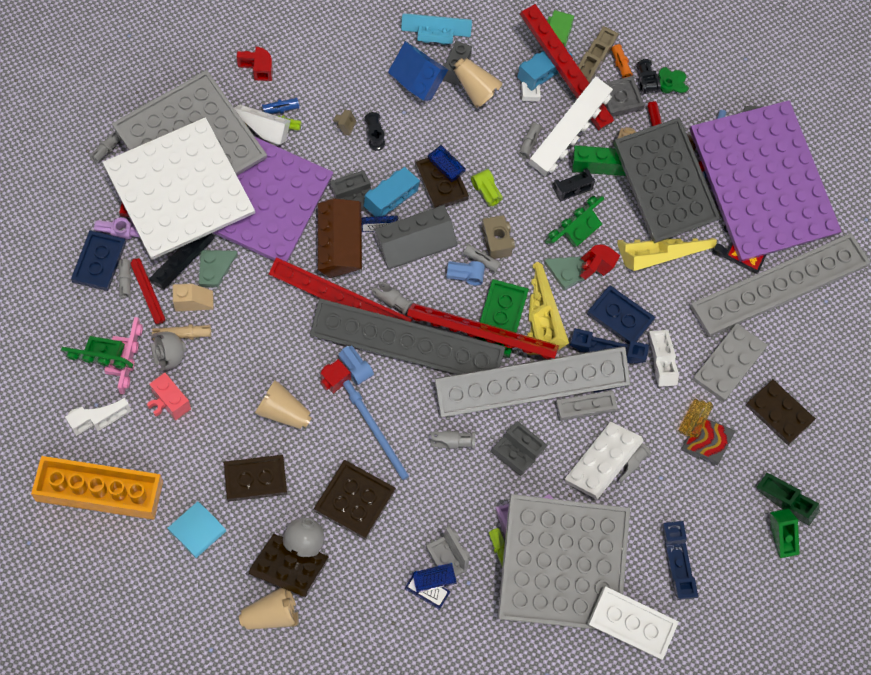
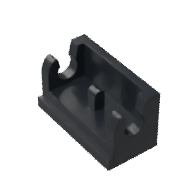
M587 168L583 169L584 171L565 180H554L552 188L560 202L593 190L595 179Z

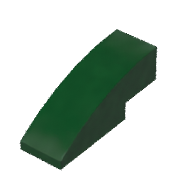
M769 473L765 474L756 487L759 492L782 510L790 509L799 521L810 526L820 512L819 503L802 495V490Z

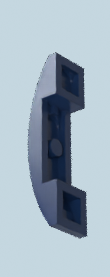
M574 328L570 346L583 353L624 346L627 363H645L650 346L631 341L630 345L597 338L593 337V332Z
M684 522L663 523L667 561L676 597L678 600L698 598L695 577L692 576L686 546L687 537Z

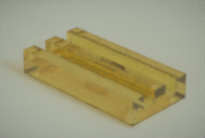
M694 399L678 430L680 434L698 438L713 408L712 402L706 403L703 400L699 402L698 399Z

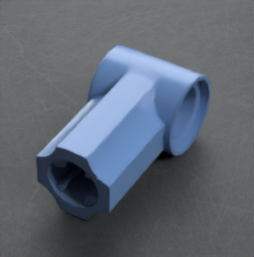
M449 261L447 278L463 280L474 286L482 285L485 265L478 261H472L469 264Z
M353 346L343 348L338 354V357L351 372V379L356 385L374 376L371 366L367 361L362 360Z

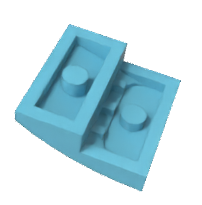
M198 501L167 528L195 558L226 532L221 523Z

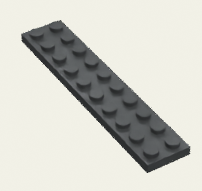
M321 298L318 301L310 336L454 374L498 368L501 366L505 346Z

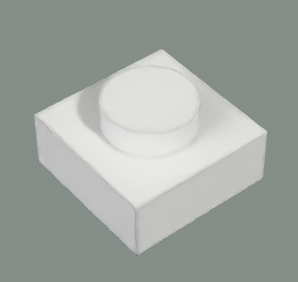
M522 82V101L539 102L541 98L540 84L531 91L527 84Z

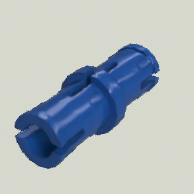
M297 97L283 101L279 99L277 102L262 104L263 112L269 114L279 112L283 114L284 111L300 108Z

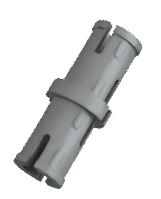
M531 124L527 135L523 137V144L518 152L520 157L529 158L533 146H536L537 137L542 130L539 124Z
M113 131L107 139L101 141L98 148L89 155L94 163L98 164L121 141L116 131Z
M470 244L467 245L463 252V255L483 263L485 267L496 273L501 265V262L488 256L487 252H481Z
M123 259V263L122 260L118 262L119 275L117 276V281H119L120 298L131 297V261L128 259Z

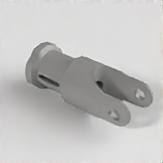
M384 282L379 283V287L383 291L377 288L372 289L374 296L390 307L397 308L405 316H407L409 307L414 303L404 298L400 292Z
M443 431L431 434V445L433 447L448 449L471 447L475 449V431H472V433Z
M642 443L624 465L628 469L620 477V483L632 474L646 457L652 455L645 444Z

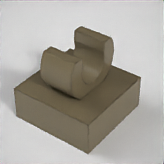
M344 110L342 115H335L333 120L338 122L336 127L340 128L343 134L348 136L351 135L357 122L351 110Z

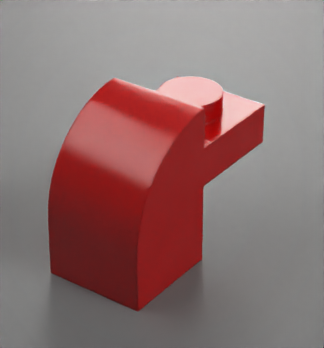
M256 46L255 52L237 51L238 67L253 68L254 80L272 81V58L267 50Z
M599 244L593 246L581 257L585 262L581 266L583 270L580 276L586 280L596 271L605 276L615 267L620 255L606 245Z

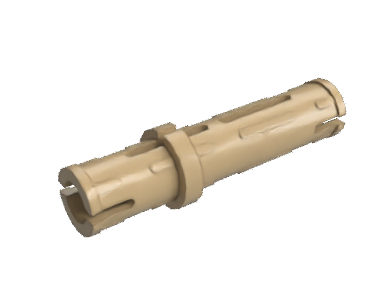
M193 324L185 327L152 328V335L157 332L167 331L175 333L179 338H189L190 340L198 337H211V325L193 326Z

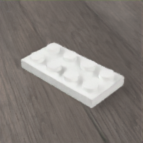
M610 422L566 476V484L598 500L643 443V438Z
M603 586L587 625L663 660L679 621Z

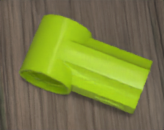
M489 169L471 176L473 187L476 191H480L488 206L493 207L503 200V196L496 187L494 177Z

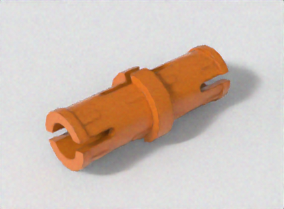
M620 44L614 45L611 51L616 60L615 65L619 68L622 78L633 76L628 64L629 59L625 56L622 46Z

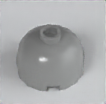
M157 332L152 335L151 338L155 339L154 343H151V351L155 364H160L161 366L159 370H170L178 366L186 352L185 343L172 332Z
M297 518L288 524L283 536V545L290 552L292 550L298 552V556H316L323 547L325 537L323 529L318 522L311 518Z

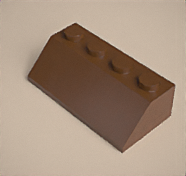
M333 198L318 203V270L329 278L362 270L360 201Z

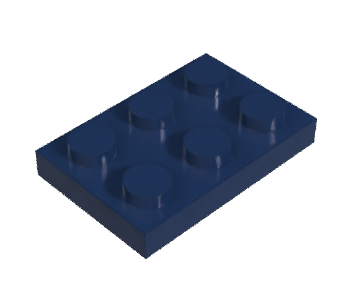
M89 230L71 277L72 283L108 291L126 245V239Z
M611 285L608 286L587 312L588 316L629 345L631 341L638 342L656 318Z

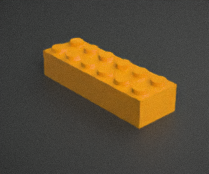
M41 456L31 494L36 502L155 520L163 480L161 474Z

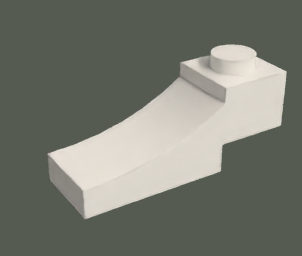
M649 331L658 387L678 385L679 372L675 362L676 354L669 331Z
M123 398L118 402L101 408L84 409L80 407L79 409H73L65 418L77 436L92 426L98 432L131 412V408L127 400Z

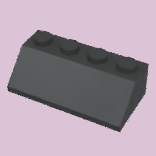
M445 205L375 228V241L388 270L458 245L452 221Z

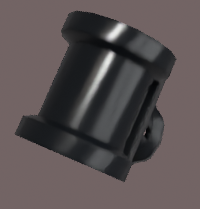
M649 59L640 60L636 64L637 69L640 71L638 80L642 95L652 91L658 93L661 90L660 79L656 71H652V61Z
M371 112L364 117L368 125L369 146L374 151H380L385 147V133L379 122L380 114Z

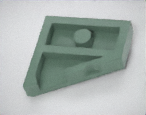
M203 250L200 256L199 286L218 288L223 281V277L230 270V265L238 257L237 251Z
M582 256L551 258L544 261V264L563 291L585 280L580 276L583 270L581 266L585 262L581 259Z

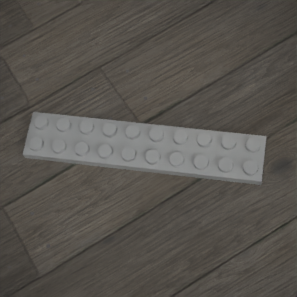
M852 233L695 301L691 303L690 307L707 336L711 337L734 327L736 324L743 323L864 269L871 262Z
M624 346L434 378L440 417L631 385Z

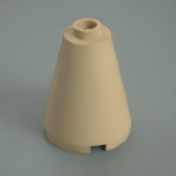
M460 58L454 64L456 67L454 72L476 108L486 103L494 95V89L499 90L503 84L499 79L468 58L464 60Z
M276 380L270 386L255 412L258 416L301 429L302 426L306 428L312 419L309 416L311 412Z
M280 587L242 609L239 615L241 626H245L247 630L297 626L299 624L298 612H295L294 609L296 603L292 592Z

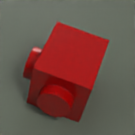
M337 359L331 365L327 364L323 367L320 373V383L325 390L329 389L334 394L343 387L345 381L351 380V372Z

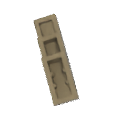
M605 26L602 27L597 38L594 39L588 52L586 51L578 65L589 83L593 80L619 36V33Z

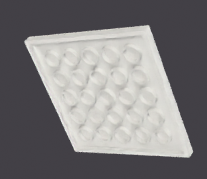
M206 117L103 162L151 260L255 214L247 194Z

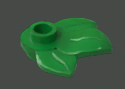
M663 67L659 71L660 91L668 94L672 91L685 93L689 90V87L684 84L687 78L685 72L680 70L672 72L667 67Z

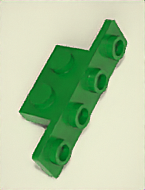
M603 196L590 197L584 207L577 208L571 218H566L560 223L561 226L558 229L549 232L548 238L544 242L546 244L554 243L565 234L573 247L580 245L602 225L593 209L605 198Z
M90 336L85 350L63 346L61 348V351L67 354L66 357L74 361L81 359L90 364L94 361L107 367L111 364L119 369H124L125 367L133 368L134 365L121 357L125 346L122 341Z

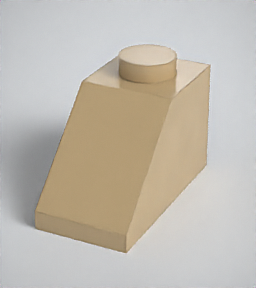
M174 284L173 304L175 312L214 310L213 291L195 284Z

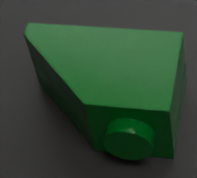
M790 509L770 512L771 532L779 557L785 558L800 555L797 517Z

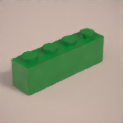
M574 146L572 172L581 173L584 171L583 169L587 168L591 174L626 176L615 148Z

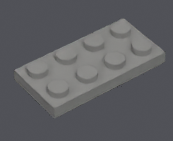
M736 324L697 372L693 381L722 402H725L768 345L739 324Z

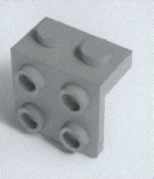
M447 526L444 537L426 546V549L438 570L441 571V569L451 567L453 577L455 578L467 572L470 555L465 547L462 548L458 542L460 538L456 530H451L450 526Z

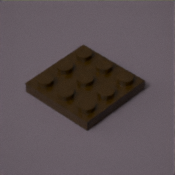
M344 460L313 510L366 540L394 495L396 488Z
M273 533L250 567L249 574L306 598L327 564L329 556L321 552L311 557L298 556V552L294 550L290 552L285 548L282 536Z

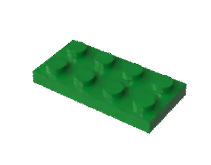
M492 279L480 322L517 333L529 288ZM475 337V339L486 341L485 338ZM495 342V343H494V344H498V345L504 346L502 343H499V342ZM505 346L503 357L510 358L512 348Z

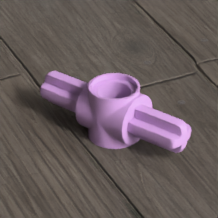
M120 217L113 220V222L97 220L94 224L95 231L111 233L112 236L124 238L126 241L131 239L132 236L140 237L133 223L129 222L126 218Z

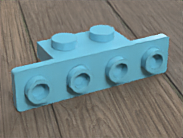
M402 14L401 30L418 32L417 41L424 43L438 42L445 45L453 43V35L471 36L472 20Z

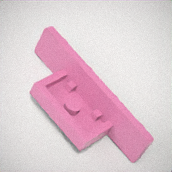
M134 317L129 338L113 336L112 340L122 341L125 344L121 357L127 359L132 364L135 363L133 359L134 353L138 352V336H141L143 331V325L138 317ZM111 364L108 367L105 366V374L120 376L118 383L120 394H125V390L130 386L129 373L133 371L134 365L133 368L125 367L124 369L116 368Z

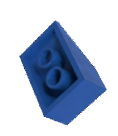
M405 41L388 73L408 91L423 101L432 100L448 69Z

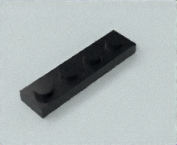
M208 234L180 247L149 278L151 283L164 290L215 238L213 234Z

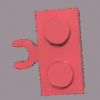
M163 373L149 384L157 400L149 401L147 406L149 409L153 406L158 407L153 411L155 416L160 415L163 408H165L176 421L191 410L189 400L166 373Z

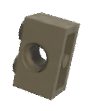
M505 216L482 219L481 228L488 255L493 259L512 256L515 242L513 238H510L509 221L506 222Z

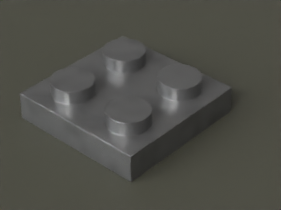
M633 76L605 82V84L613 89L610 93L612 98L605 105L611 116L644 109L645 105Z

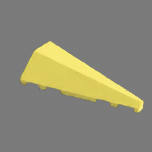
M692 238L691 242H683L681 239H666L655 244L652 240L640 242V239L634 240V243L617 240L624 265L633 271L714 248L717 244V239L715 238L699 241L698 238Z
M536 262L533 264L535 276L531 284L534 286L533 294L530 295L529 308L531 330L527 336L560 345V350L569 344L543 265ZM527 353V354L530 355V356H531V355H540V354H537V353Z

